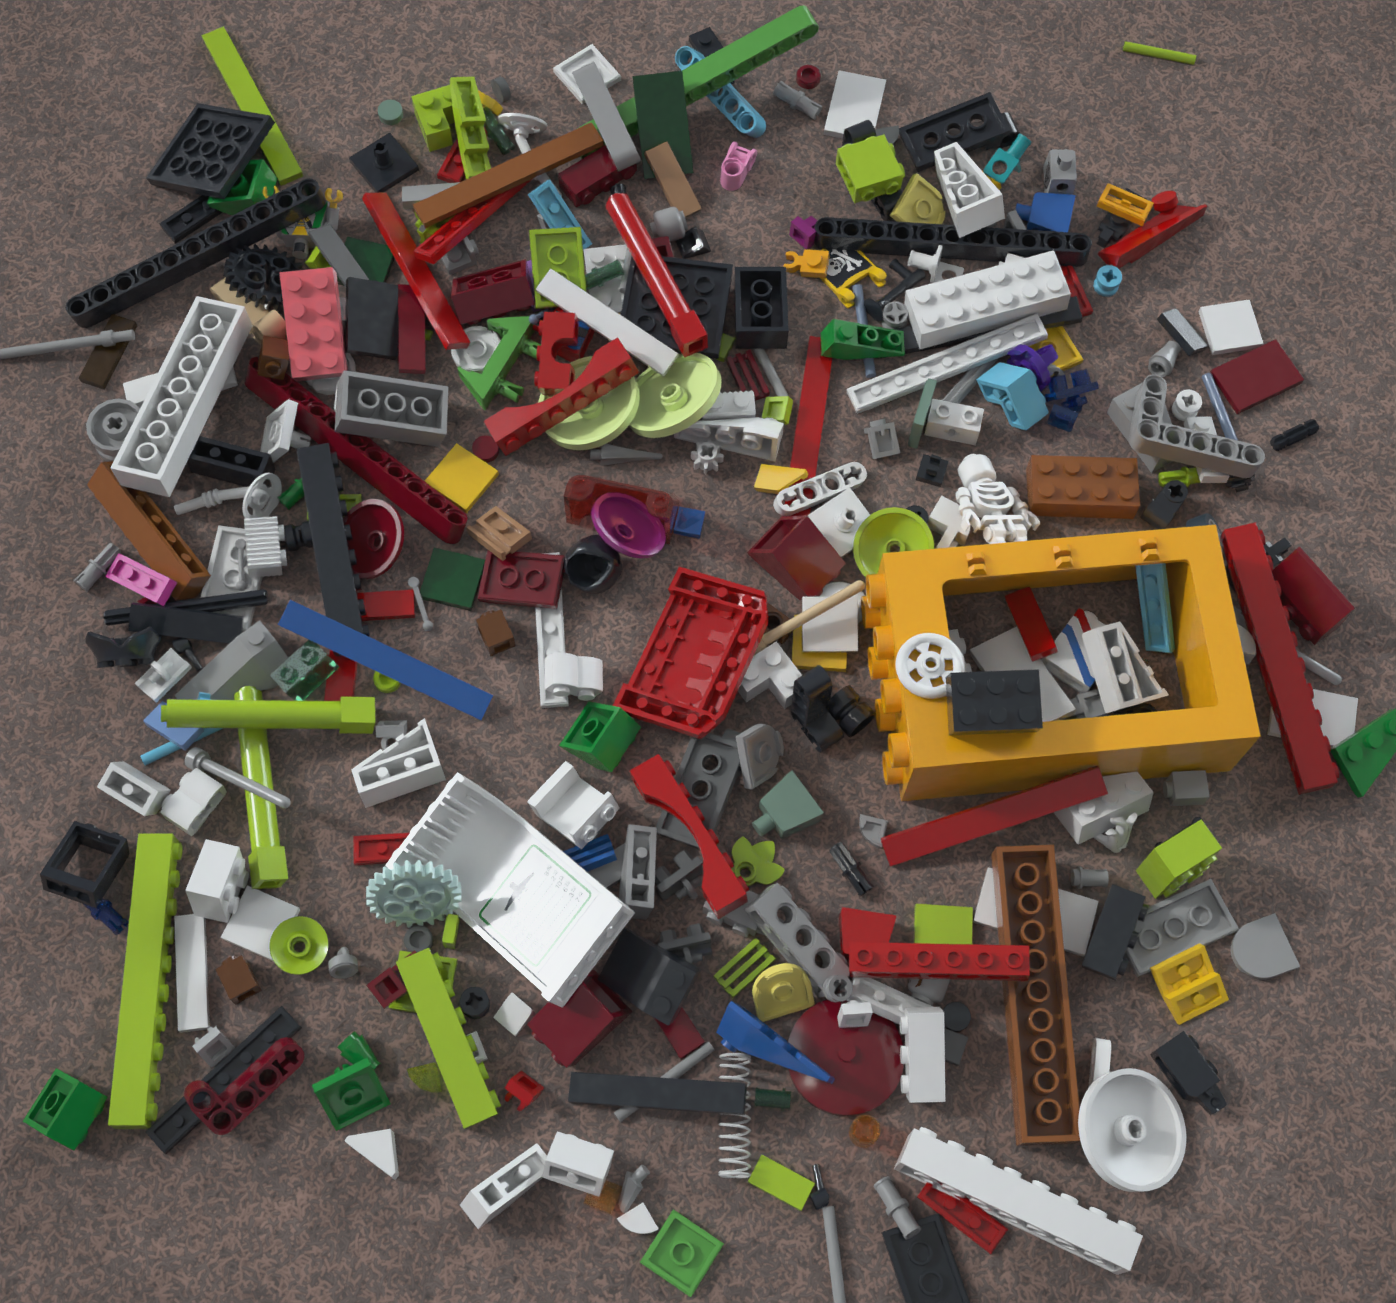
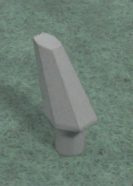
M642 1164L634 1173L626 1172L618 1203L622 1213L628 1211L639 1192L643 1189L641 1182L650 1174L648 1168Z

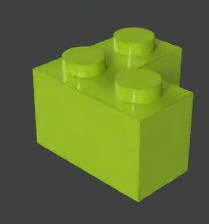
M450 85L411 96L414 113L429 152L453 145L449 124L455 123Z

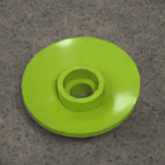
M303 916L292 917L280 923L274 930L269 944L270 954L274 963L284 972L294 975L307 974L318 968L325 960L329 947L328 937L324 928L317 921ZM299 942L305 944V949L302 952H296L294 949L295 945Z

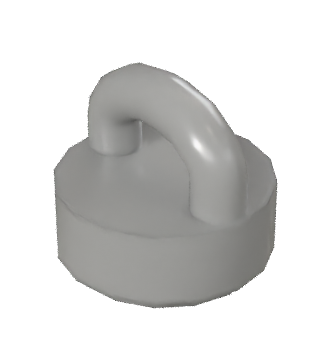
M341 947L337 956L329 960V974L334 978L345 979L352 977L358 972V960L355 956L349 954L347 947Z

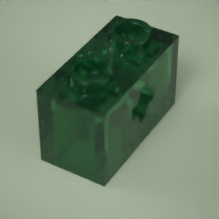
M308 640L272 672L270 676L294 701H303L340 666L324 648Z

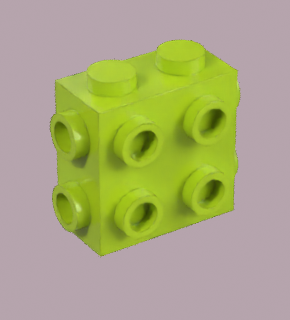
M884 134L877 137H869L858 143L846 144L837 149L836 165L854 204L861 201L867 202L874 197L892 194L901 189L905 170L903 165L897 162L894 146L892 143H888Z

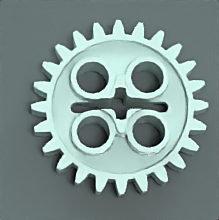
M405 860L404 866L393 863V869L383 867V874L375 872L374 879H369V886H366L367 906L370 907V913H376L377 919L385 917L386 924L396 921L397 927L402 923H407L408 928L413 923L423 926V922H428L434 925V919L444 921V914H453V909L459 908L458 903L461 902V882H458L457 875L452 876L451 869L443 871L442 864L434 868L432 861L426 865H421V860H417L415 865H411L408 860Z

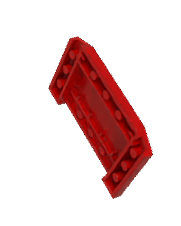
M678 567L668 588L671 595L629 683H623L613 706L621 707L630 717L702 739L725 720L767 628V596L765 591Z

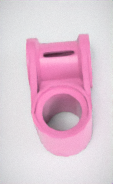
M732 142L721 166L720 182L724 189L734 191L741 187L748 171L751 170L757 156L756 149L748 150L738 146L737 142Z

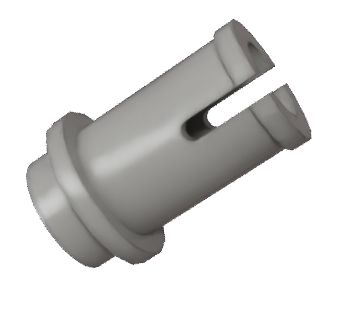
M1078 866L1076 869L1071 870V885L1077 886L1078 889H1082L1083 886L1107 887L1109 881L1107 869H1083L1081 866Z

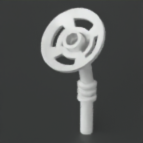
M504 113L498 116V122L501 125L514 131L513 135L516 137L515 140L522 154L531 150L526 140L528 135L543 132L547 129L545 121L531 115ZM546 173L534 178L539 180L541 184L551 180ZM555 186V188L557 189V191L559 192V194H560L561 197H562V193H561V192L558 190V188Z
M264 473L257 477L248 487L224 490L216 488L213 491L210 490L207 493H202L201 497L174 506L177 515H181L204 506L210 508L211 505L221 504L222 500L244 498L242 509L245 519L269 517L279 503L277 497L281 495L282 485L278 476L273 473ZM269 479L272 487L267 488L263 482ZM248 506L253 508V515L249 514Z

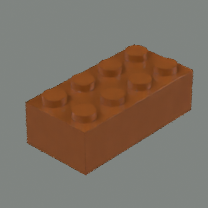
M1031 455L1026 468L1028 511L1032 512V514L1048 517L1134 519L1140 507L1137 458Z

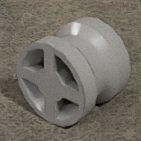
M894 301L888 303L883 309V328L895 329L906 327L908 319L907 307L901 302Z

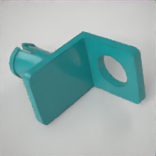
M1018 134V137L1008 151L998 148L983 169L984 174L998 183L1004 184L1013 170L1020 173L1021 165L1019 159L1031 145V141L1026 136ZM998 161L1007 165L1006 172L1001 175L993 172V165Z

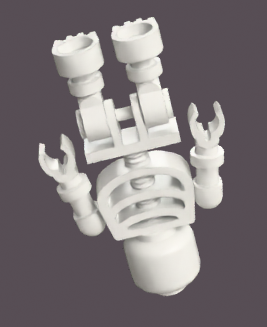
M970 454L963 459L959 465L958 474L964 487H960L956 492V500L960 503L958 509L962 516V530L965 532L970 525L973 527L974 533L978 529L983 530V537L989 544L1007 543L1006 541H1027V531L1031 526L1035 531L1040 525V521L1036 515L1028 511V505L1020 500L1017 490L1013 487H1006L1003 482H995L997 478L996 472L987 456ZM1013 507L1012 512L1014 515H1006L1010 508Z

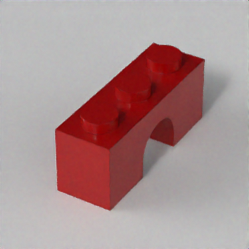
M544 312V319L539 322V335L542 336L541 346H537L536 355L540 365L539 371H535L534 384L542 395L555 396L575 380V370L572 365L556 361V355L561 348L578 345L579 319L575 313Z

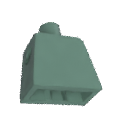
M791 771L760 800L759 809L763 816L752 822V825L761 837L774 829L780 838L783 839L820 822L824 812L795 773Z

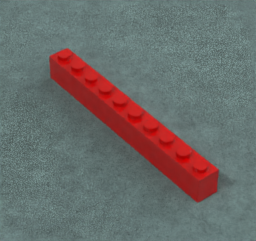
M1256 522L1224 529L1219 539L1248 632L1255 641L1257 662L1298 794L1301 795L1332 788L1338 782V767L1335 762H1331L1329 755L1331 751L1330 742L1326 735L1323 736L1320 727L1322 725V717L1320 711L1314 708L1312 701L1314 699L1313 688L1310 683L1306 682L1304 676L1306 672L1305 663L1302 657H1298L1296 651L1298 646L1297 637L1294 631H1290L1288 625L1289 612L1285 605L1282 606L1279 597L1281 596V587L1278 580L1274 581L1273 561L1270 555H1266L1264 549V533L1262 530H1258Z

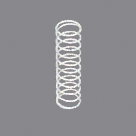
M725 1053L719 1056L720 1059L730 1061L748 1060L733 1065L720 1064V1067L739 1068L748 1072L737 1076H720L719 1078L744 1081L748 1083L747 1087L751 1085L749 1080L740 1078L751 1073L750 1069L743 1066L751 1062L750 1055L744 1053ZM725 1056H737L742 1058H729ZM747 1091L746 1094H748V1096H746V1099H748L751 1096V1094ZM748 1103L745 1104V1106H748L745 1108V1111H747L751 1106ZM746 1114L738 1116L748 1118L747 1120L719 1124L720 1126L738 1127L748 1130L733 1135H719L720 1138L738 1139L748 1142L738 1146L719 1147L720 1150L738 1151L748 1154L738 1158L719 1159L720 1162L748 1166L737 1170L719 1171V1176L722 1178H748L751 1176L750 1173L742 1172L750 1169L751 1165L738 1161L751 1156L750 1152L738 1149L751 1144L750 1140L738 1137L751 1132L750 1128L739 1125L751 1120V1117Z

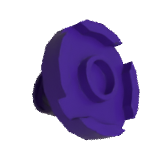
M1019 344L1008 351L1007 355H1010V358L1007 360V364L1030 369L1036 376V384L1040 392L1049 386L1051 380L1047 367L1058 359V354L1053 345H1046L1034 351L1027 345Z

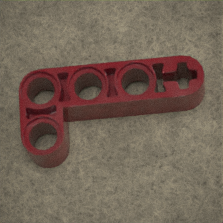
M281 1038L219 1095L205 1081L196 1080L185 1088L184 1099L192 1112L213 1133L217 1135L228 1134L301 1066L304 1061V1051L292 1038ZM289 1050L292 1052V1056L288 1058L284 1055V1052ZM276 1060L281 1065V1067L278 1069V1067L273 1063V1061ZM272 1069V1075L269 1079L259 1080L262 1071ZM245 1090L250 1092L249 1097L245 1101H236V1097L240 1092ZM198 1092H207L204 1101L200 1103L193 1102V1097ZM220 1112L227 1113L223 1122L213 1123L216 1114Z

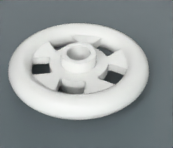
M922 633L911 637L901 646L896 656V672L900 682L908 691L922 698L936 699L946 696L945 677L950 673L965 672V663L960 649L950 639L940 634ZM929 644L941 647V653L928 651ZM914 649L921 653L916 662L908 658ZM944 660L953 661V671L944 670ZM933 661L936 667L929 668L926 662ZM914 669H916L918 674L921 677H923L918 682H916L909 674ZM942 677L944 684L933 687L930 680Z

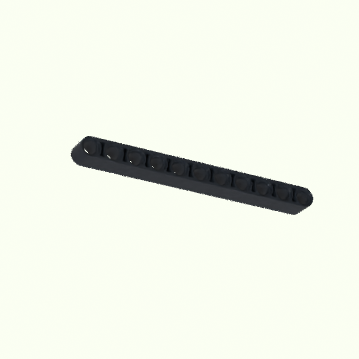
M311 178L304 179L73 296L66 303V312L78 326L82 328L92 327L110 318L112 314L115 315L229 257L230 252L235 253L236 248L243 250L244 245L249 247L320 211L326 204V198L316 180Z
M824 217L816 222L814 242L816 247L821 250H855L867 254L910 256L912 250L934 256L938 246L941 245L943 246L941 258L1005 262L1008 253L1028 258L1054 251L1060 266L1080 267L1087 262L1092 246L1090 237L1082 233L984 227L959 238L955 225Z

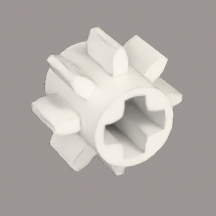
M710 439L702 444L697 442V451H691V459L695 460L694 469L700 468L704 470V474H707L712 469L717 472L718 463H722L724 455L719 453L721 445L715 446L711 443Z

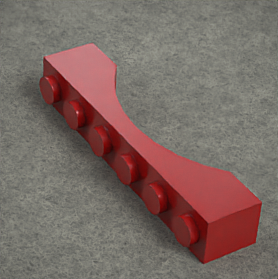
M617 337L596 350L583 373L560 393L533 405L505 407L486 419L484 423L499 448L507 456L640 372Z
M657 754L631 769L632 781L645 802L675 816L695 838L703 858V896L717 919L747 903L746 892L749 891L746 882L741 875L736 877L731 868L734 867V864L726 852L721 854L716 846L719 844L717 836L712 829L706 830L702 822L705 818L697 805L692 807L689 803L688 798H690V794L683 783L677 784L673 777L676 775V772L669 760L664 762L661 756Z

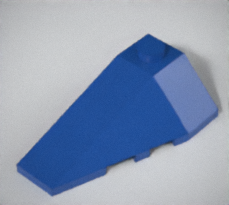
M733 1001L728 1004L716 1032L723 1038L720 1043L733 1053L738 1049L746 1054L831 1084L835 1081V1078L745 1007Z

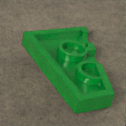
M1396 709L1387 711L1331 748V754L1358 798L1365 795L1396 752Z

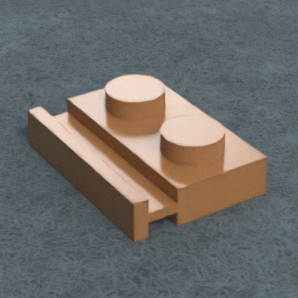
M497 506L477 519L475 525L467 527L468 535L502 561L506 559L505 556L507 554H513L532 539L529 530Z

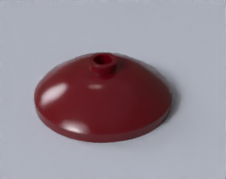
M368 499L356 504L348 511V516H344L345 525L350 524L353 540L348 541L349 549L355 550L357 565L353 566L354 574H359L360 579H373L387 572L398 559L404 542V525L398 511L385 501Z

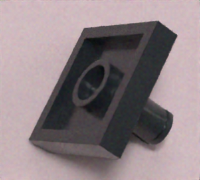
M391 133L386 134L349 157L350 163L375 193H384L419 171L416 162Z

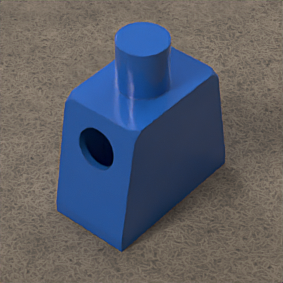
M1037 192L1034 194L1031 206L1017 203L1015 210L1021 220L1028 221L1027 230L1068 232L1076 195Z

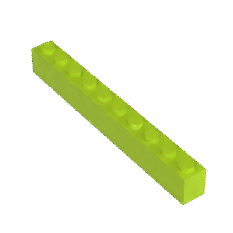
M138 834L108 1126L114 1129H149L152 1126V1121L157 1119L158 1106L157 1103H154L155 1091H159L161 1083L160 1073H157V1063L162 1061L163 1044L159 1042L160 1032L165 1031L166 1015L162 1014L163 1002H167L169 998V986L165 984L166 973H170L172 967V958L168 955L169 944H173L175 936L174 927H171V918L177 913V900L173 897L174 888H178L180 883V873L176 870L177 860H181L183 852L182 843H179V840L173 834Z

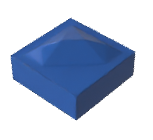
M679 506L674 534L700 539L705 511Z

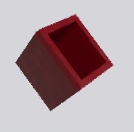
M781 516L747 552L752 559L799 600H802V597H819L823 593L824 586L836 579L840 574V569L846 564L808 516Z
M595 970L589 972L563 1008L548 1002L527 1024L532 1030L533 1037L539 1043L545 1044L552 1052V1058L559 1065L566 1068L576 1065L633 1012L612 989L597 980L599 975Z

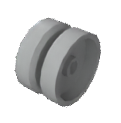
M120 398L107 400L97 405L88 417L86 423L87 435L100 457L106 462L115 460L140 410L139 406L130 400Z

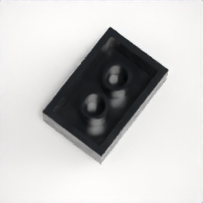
M735 267V349H787L789 326L786 267Z
M1039 669L950 673L945 677L949 735L1037 732L1043 729Z

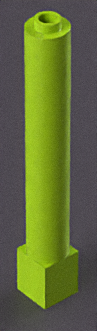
M245 686L234 694V700H263L262 691L256 689V687ZM238 728L243 776L274 791L267 729ZM245 790L252 851L248 856L252 889L280 888L288 880L285 847L280 846L276 805Z
M341 697L340 701L167 699V705H161V722H167V728L339 729V733L373 734L375 726V697Z

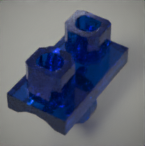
M1087 369L1070 373L1073 387L1070 388L1067 386L1065 375L1050 378V393L1044 394L1046 402L1066 398V401L1061 403L1062 409H1070V412L1074 415L1081 413L1082 405L1087 404L1088 401L1086 396L1080 397L1079 394L1099 389L1097 381L1091 382Z

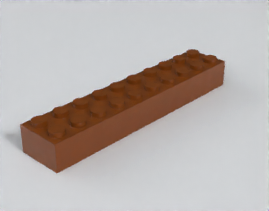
M1054 845L996 847L991 857L999 945L1029 946L1030 976L1028 981H1002L1016 1146L1076 1144L1081 1142L1078 1127L1079 1099Z

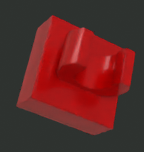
M521 1070L510 1078L505 1086V1089L509 1091L505 1096V1101L509 1102L514 1096L521 1101L517 1108L520 1112L541 1095L544 1087Z

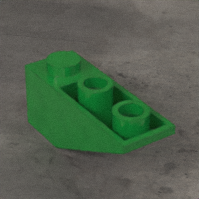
M833 319L820 333L821 356L850 360L905 355L904 331Z

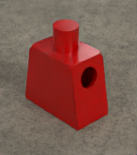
M842 907L839 916L841 955L846 960H849V942L889 943L896 915Z

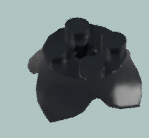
M151 627L126 638L115 639L90 631L86 635L85 642L96 657L97 668L137 666V663L138 665H148L155 661L154 654L162 639V635H158Z

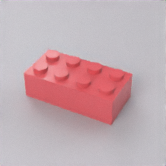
M333 267L280 272L292 378L295 381L341 377L344 370L348 371L336 271Z

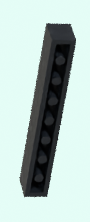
M329 443L298 448L297 454L326 617L371 637L368 624L363 625L362 616L366 615L364 600L358 599L357 591L362 590L359 574H354L353 566L357 565L355 550L349 549L348 541L353 540L350 524L345 525L344 516H348L346 501L340 500L339 492H343L344 488L341 476H336L335 468L340 467L337 452H331ZM333 651L335 657L341 656V654Z

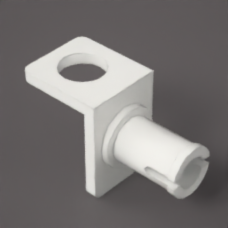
M941 245L938 246L934 256L912 250L908 260V266L929 271V274H931L930 283L943 281L942 273L946 270L953 271L956 277L963 275L964 272L962 267L940 262L943 247Z

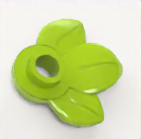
M742 836L733 845L731 854L734 860V867L732 871L736 877H739L742 869H748L751 872L750 876L742 877L747 886H752L755 883L769 885L783 875L784 868L776 863H772L775 855V844L773 841H763L752 846Z

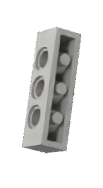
M776 883L767 887L744 908L788 963L798 965L805 970L811 982L812 991L818 998L825 996L823 984L828 977L834 975H845L848 977L850 975L848 962L845 957L834 951L829 945L828 937L813 926L810 922L809 914L804 909L798 908L792 901L791 893L784 886ZM778 909L785 914L784 923L780 922L777 917ZM797 932L801 933L804 938L803 946L796 940ZM816 954L822 958L823 964L821 968L815 963ZM835 983L833 985L837 988L841 983Z

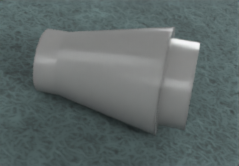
M1168 341L1163 348L1150 357L1149 371L1161 377L1171 374L1178 353L1181 350L1180 345L1175 341Z

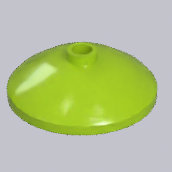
M897 507L881 509L868 516L859 526L853 543L854 559L861 573L865 577L869 574H878L882 554L891 553V547L894 545L900 547V552L934 549V539L926 522L916 513Z

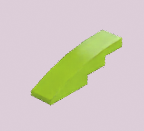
M451 77L450 89L455 128L467 180L491 169L487 155L489 144L484 129L486 118L475 77Z

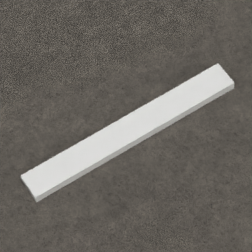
M1038 313L850 387L847 389V394L858 414L924 388L928 378L940 382L1005 356L1008 351L1019 344L1030 346L1048 338V333Z

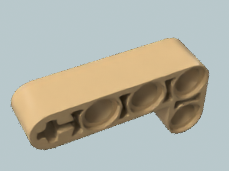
M225 278L210 288L212 295L217 301L245 307L253 325L249 334L252 333L254 335L253 338L260 346L263 335L287 340L285 320L276 310L269 312L262 304L256 308L253 301L246 304L244 296L237 298V291L229 290L230 284H225Z

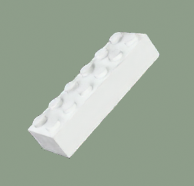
M1054 251L906 290L904 305L907 307L908 318L919 348L923 349L1000 328L1036 313L1040 317L1066 310L1071 293Z

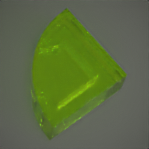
M436 1062L407 1069L410 1079L420 1089L430 1093L442 1092Z

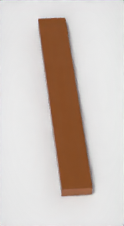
M592 122L421 200L413 204V209L424 228L430 227L604 146L603 139Z

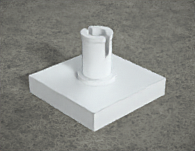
M289 399L267 416L260 452L271 454L273 462L288 452L290 446L298 449L309 447L310 442H307V440H311L310 436L293 431L298 403Z
M850 487L808 515L841 558L853 550L856 532L862 522L870 516Z

